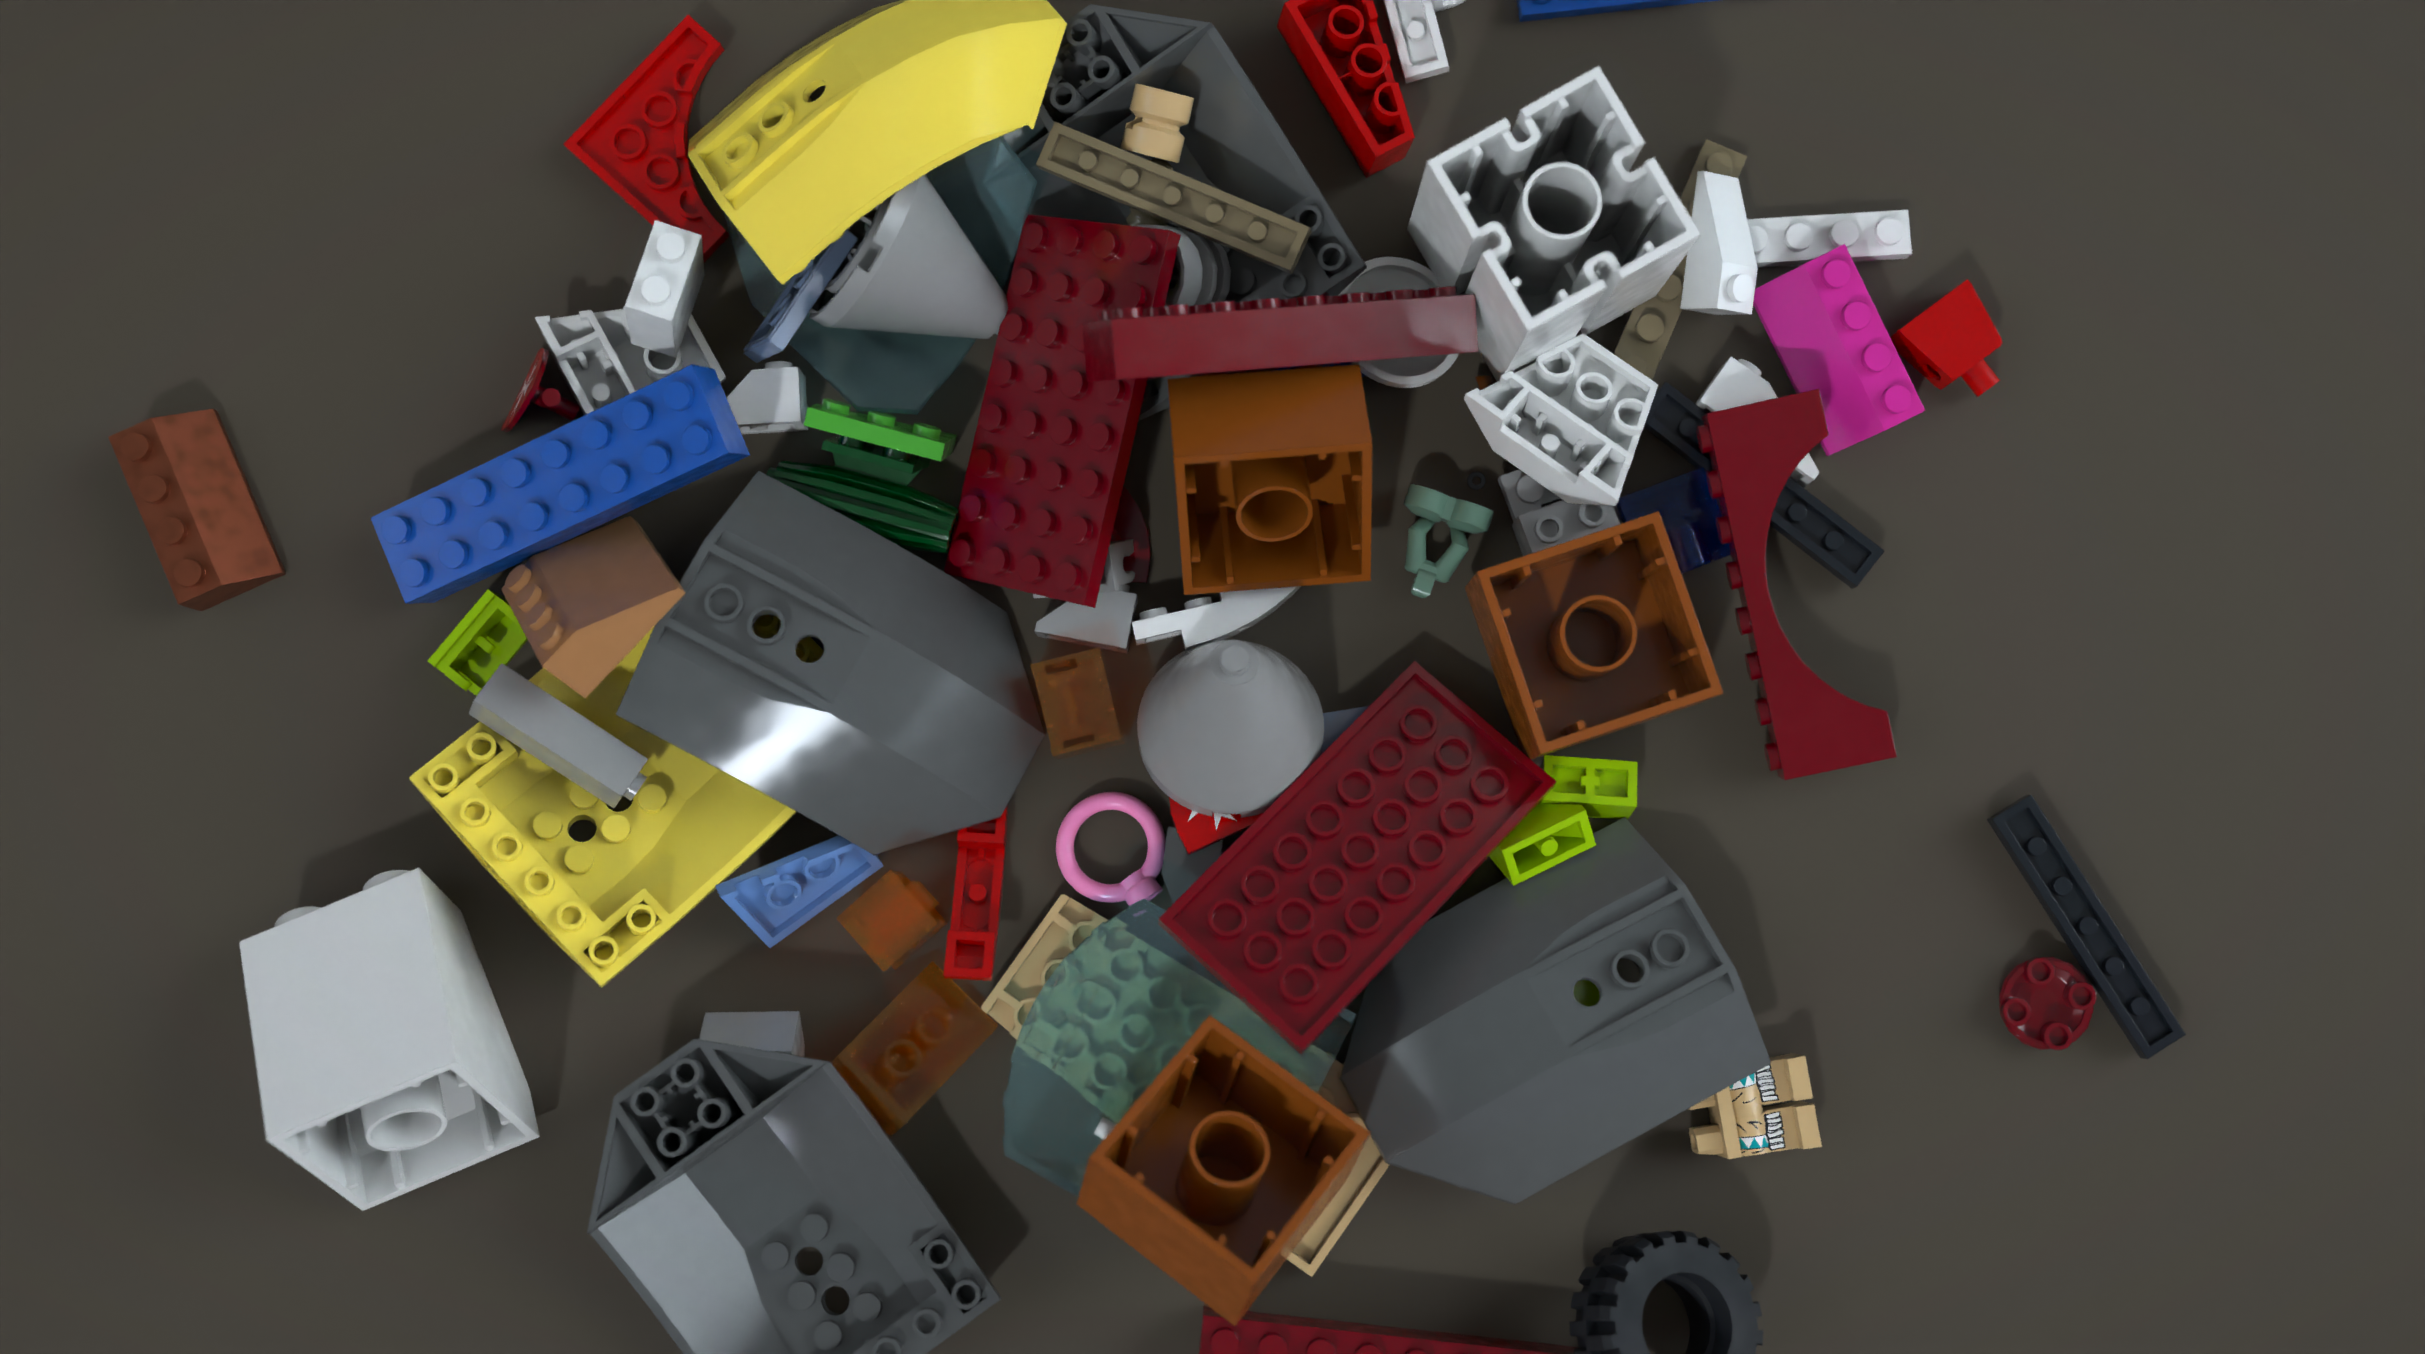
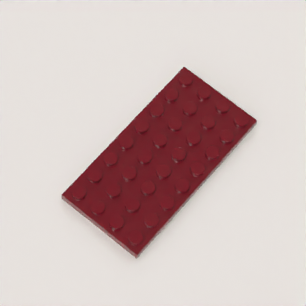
M1025 214L1006 297L1008 311L999 327L959 502V516L954 524L951 537L952 542L944 568L946 574L1095 608L1148 378L1087 382L1082 323L1098 321L1097 312L1141 307L1142 317H1144L1143 309L1165 306L1180 234L1166 229Z
M1414 661L1158 919V925L1294 1050L1302 1055L1554 788L1556 781Z

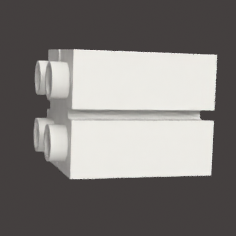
M1599 66L1520 109L1512 132H1510V123L1507 118H1504L1427 161L1407 230L1441 287L1457 286V295L1466 291L1465 295L1475 294L1478 350L1497 382L1500 380L1501 375L1510 370L1515 373L1536 362L1537 357L1575 338L1579 330L1587 335L1655 297L1701 235L1654 157L1647 160L1640 168L1629 172L1645 141Z

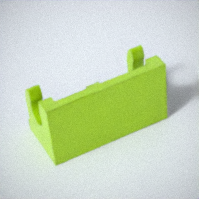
M487 589L427 661L465 691L469 690L477 696L500 664L503 663L507 666L528 639L506 598Z
M1544 755L1540 768L1550 775L1556 783L1554 788L1540 803L1582 805L1586 809L1588 817L1622 819L1625 817L1628 820L1636 809L1638 762Z

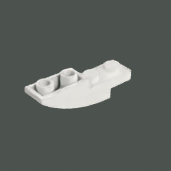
M1301 586L1218 592L1220 602L1212 603L1211 597H1203L1184 603L1185 610L1167 614L1166 607L1143 611L1139 613L1140 620L1132 622L1136 643L1141 645L1182 635L1184 648L1187 650L1200 644L1228 639L1257 624L1273 613L1293 596Z

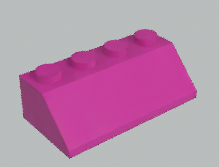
M1845 244L1755 289L1754 308L1796 394L1815 389L1820 390L1829 433L1820 443L1827 456L1877 435L1926 411Z

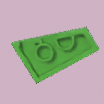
M824 398L822 405L816 403L807 408L804 426L940 462L953 453L957 435L942 432L938 427L914 422V425L895 421V416L869 410L868 415L850 411L851 405L837 400Z

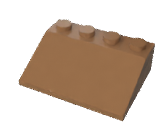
M632 516L533 555L524 565H518L509 573L505 580V585L501 588L541 666L584 698L601 683L686 593L639 523Z

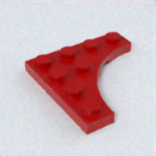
M687 15L563 145L651 226L654 225L656 220L702 235L703 260L705 262L730 235L709 212L697 190L688 157V126L691 109L698 89L713 63L723 53L724 48L720 42L691 16Z

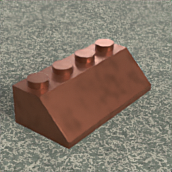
M207 409L153 417L108 437L178 605L202 612L286 574L217 410Z

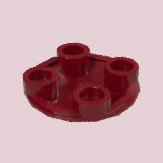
M2034 957L2016 965L2004 979L1999 993L2000 1015L2007 1030L2021 1043L2040 1050H2063L2068 1048L2088 1028L2094 1011L2093 1006L2096 1002V992L2088 984L2085 976L2071 963L2054 957Z

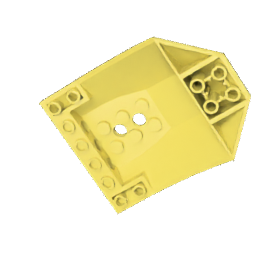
M900 0L873 8L810 42L757 79L689 139L688 157L716 202L775 278L783 285L795 274L803 271L809 262L829 244L840 239L845 230L895 192L934 168L985 142L1026 125H1029L1033 130L1067 23L1047 0ZM825 86L823 94L811 102V94L817 88Z
M774 615L761 616L754 624V633L758 637L765 639L775 636L781 627L780 619ZM654 627L586 698L582 697L545 668H542L528 680L648 758L640 771L647 779L633 797L632 804L628 809L620 812L609 809L605 802L480 721L409 777L414 786L481 865L529 917L601 988L716 889L715 885L725 881L796 813L793 809L616 715ZM811 637L803 638L796 647L797 657L806 663L816 662L824 653ZM578 820H589L597 828L593 838L585 842H578L572 839L569 835V829Z

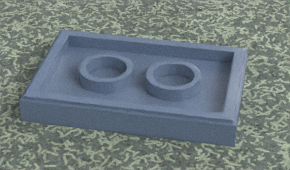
M845 230L840 239L829 244L809 262L803 271L791 278L743 349V354L758 363L784 350L857 241V237L848 230Z

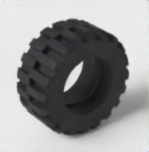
M1661 1231L1625 1236L1615 1240L1612 1247L1602 1248L1594 1255L1592 1262L1596 1266L1585 1267L1578 1279L1583 1288L1581 1292H1573L1570 1306L1572 1309H1576V1321H1569L1570 1336H1577L1579 1346L1573 1352L1574 1354H1650L1642 1332V1313L1650 1291L1661 1280L1670 1285L1680 1296L1688 1314L1690 1335L1685 1354H1755L1757 1346H1763V1330H1758L1757 1317L1762 1316L1759 1301L1752 1300L1750 1291L1754 1290V1287L1748 1275H1739L1737 1269L1740 1267L1739 1262L1729 1252L1719 1253L1721 1248L1713 1240L1707 1237L1698 1238L1695 1233L1687 1231Z

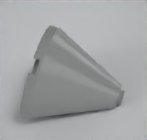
M923 175L895 192L847 229L858 239L809 311L810 319L829 328L989 339L993 334L998 335L999 327L1008 311L1007 296L927 176Z
M1212 641L1194 646L1176 655L1155 674L1148 684L1138 711L1137 734L1139 751L1142 761L1153 781L1168 797L1180 805L1208 816H1212V812L1241 814L1240 818L1264 813L1320 756L1324 736L1322 706L1307 676L1282 654L1260 644L1247 641Z

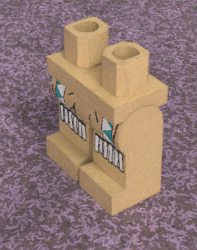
M1790 1053L1770 1057L1771 1064L1687 1109L1694 1110L1708 1107L1711 1122L1708 1125L1689 1128L1692 1151L1696 1154L1718 1155L1726 1159H1734L1782 1150L1822 1147L1815 1105L1799 1101L1813 1098L1805 1055ZM1790 1100L1796 1101V1102H1790V1103H1784V1104H1778V1105H1772V1106H1766V1107H1763V1106H1762V1105L1773 1104V1103L1784 1102V1101H1790Z

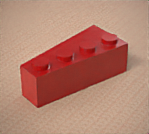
M1289 0L1283 5L1277 28L1365 177L1367 178L1404 159L1415 136L1399 83L1394 80L1387 44L1383 43L1374 1Z

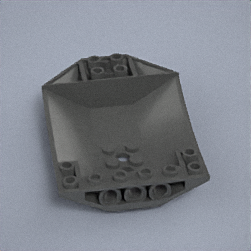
M1089 4L1066 21L1067 26L1034 129L1032 130L1029 125H1026L995 138L984 184L988 186L1020 235L1025 214L1129 225L1126 222V218L1131 212L1129 206L1038 168L1036 162L1054 122H1057L1120 148L1126 123L1135 120V115L1130 110L1135 83L1192 97L1194 102L1189 123L1181 126L1179 132L1185 137L1179 163L1168 161L1172 165L1173 171L1310 227L1312 231L1293 274L1221 245L1226 251L1231 269L1230 290L1225 302L1234 301L1236 303L1271 298L1291 299L1316 295L1336 296L1367 268L1272 113L1215 26L1210 22ZM1125 150V151H1127V152H1130V153H1132V154H1135V155H1137V156H1139V157H1142V158H1144V159H1147V160H1152V159L1155 158V157H1151V156L1143 155V154H1140V153H1136V152H1132V151ZM1170 223L1168 224L1169 227L1180 228ZM1239 370V371H1226V372H1222V373L1237 374V373L1240 372L1241 370ZM1208 373L1148 377L1138 421L1170 407L1168 379L1198 377Z
M758 471L705 538L682 577L680 585L686 593L654 626L616 715L751 786L874 856L1000 818L1045 737L1007 612L965 584L883 536ZM763 615H774L780 619V630L771 638H760L754 633V624ZM816 637L824 644V653L816 662L806 663L797 657L796 647L803 638Z
M1625 817L1593 833L1596 846L1515 886L1505 878L1427 921L1366 986L1340 1080L1386 1164L1515 1205L1771 1064L1735 966L1685 883ZM1628 959L1638 966L1640 971L1638 982L1629 983L1620 978L1617 973L1618 960ZM1588 980L1597 986L1600 997L1596 1005L1584 1006L1576 1000L1574 986L1578 981Z
M693 1039L614 1096L587 1234L590 1233L623 1273L683 1354H926L1002 1299L917 1174L863 1101L830 1061ZM805 1247H814L822 1254L823 1265L816 1274H805L797 1265L798 1254ZM833 1286L842 1287L849 1295V1306L843 1313L832 1312L825 1303L826 1293Z

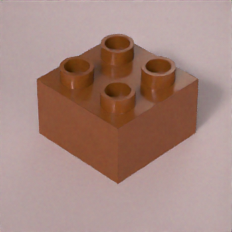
M1360 364L1330 367L1306 365L1291 370L1238 374L1213 372L1198 377L1168 379L1184 595L1371 581L1372 439Z
M1659 511L1477 571L1465 586L1520 749L1531 760L1700 704L1724 693Z
M1209 1015L1089 1156L1077 1205L1232 1325L1236 1326L1347 1181L1370 1132L1213 1016Z

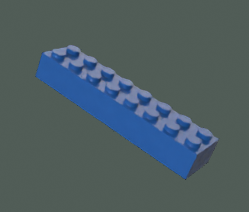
M691 364L371 517V521L405 604L434 603L525 561L535 554L555 547L748 457L750 453L715 369Z

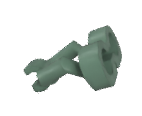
M1409 484L1403 504L1410 512L1418 516L1419 519L1408 528L1404 568L1406 571L1416 574L1411 587V593L1420 598H1427L1432 591L1435 581L1449 582V579L1468 552L1469 546L1465 533L1479 534L1488 532L1494 512L1481 505L1456 499L1424 486ZM1444 521L1450 527L1452 543L1438 561L1434 563L1426 560V534L1435 523Z

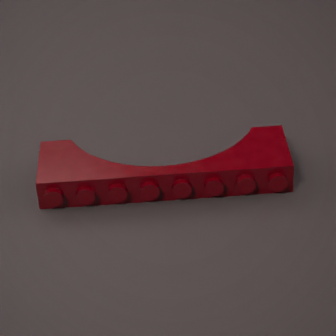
M1810 390L1707 413L1701 416L1703 425L1696 427L1697 438L1702 454L1709 452L1713 470L1706 472L1707 485L1711 498H1719L1722 516L1716 517V527L1721 544L1728 543L1732 561L1725 563L1726 574L1731 590L1738 589L1742 607L1735 608V615L1740 634H1748L1751 652L1745 653V663L1750 680H1758L1761 698L1754 699V704L1760 726L1767 725L1771 743L1764 744L1769 770H1777L1778 777L1783 780H1789L1897 757L1888 711L1855 701L1833 689L1820 679L1792 648L1776 617L1769 594L1766 575V545L1772 513L1782 489L1797 465L1813 447L1829 435L1820 390Z

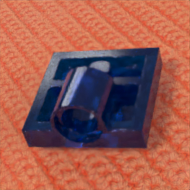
M1703 467L1620 497L1616 507L1623 523L1659 511L1681 574L1731 556L1729 544H1721L1718 536L1716 517H1720L1722 514L1716 499H1712L1710 496L1706 473Z

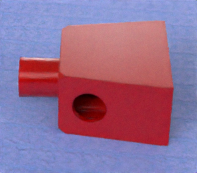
M1968 279L1890 337L1897 352L1940 390L1961 376L1976 397H1979L2000 381L1984 358L2003 345L2002 338Z

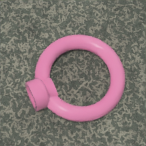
M1102 792L1083 799L1067 813L1058 830L1056 857L1061 873L1077 892L1099 902L1115 903L1126 901L1132 911H1134L1163 891L1156 878L1163 866L1166 838L1159 818L1146 803L1126 793ZM1106 810L1122 811L1135 818L1144 829L1148 843L1147 856L1141 869L1117 884H1104L1088 877L1079 867L1074 853L1075 837L1081 825L1090 816Z

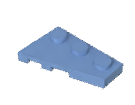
M838 835L715 885L719 896L771 948L884 865L878 855L874 856Z

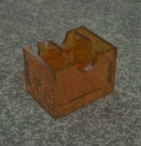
M1099 647L1030 664L1038 690L1053 757L1060 760L1125 744L1104 654ZM1073 666H1078L1077 668H1073V669H1069V670H1065V671H1061V672L1049 674V672H1053V671H1057V670H1061V669H1065V668H1069V667H1073ZM1087 735H1095V741H1085L1073 744L1067 748L1063 742Z
M889 870L836 918L883 972L890 967L894 970L898 969L948 924L935 909L940 903L919 880L911 882L902 871L896 873L894 870Z

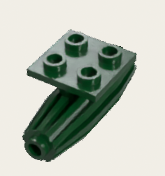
M838 435L823 440L822 450L833 453L835 466L781 460L777 468L769 467L766 475L839 512L904 549L938 553L949 552L954 524L959 516V509L909 486L922 469L930 466L931 459Z

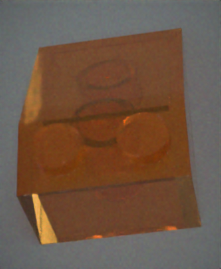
M933 961L831 1062L890 1136L903 1127L999 1027L952 979L944 978V972Z

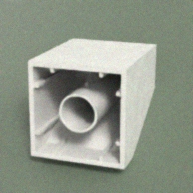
M420 868L411 871L391 870L375 875L365 883L363 891L322 908L308 906L290 910L277 919L273 928L239 942L266 1140L362 1211L540 1137L530 1088L462 912Z

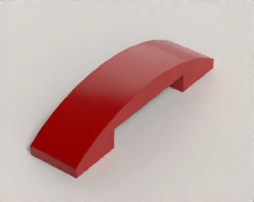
M1008 805L1000 818L958 830L957 866L951 926L947 934L944 978L992 981L1002 902Z

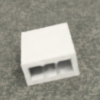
M655 220L625 304L631 344L676 358L705 276L702 235Z

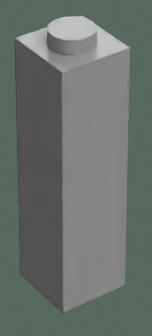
M503 663L500 664L473 700L469 715L612 808L616 807L623 796L631 801L647 779L640 771L648 758Z

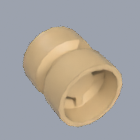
M1135 83L1130 104V110L1135 115V120L1126 123L1120 148L1179 163L1185 139L1179 132L1181 126L1189 123L1194 98Z

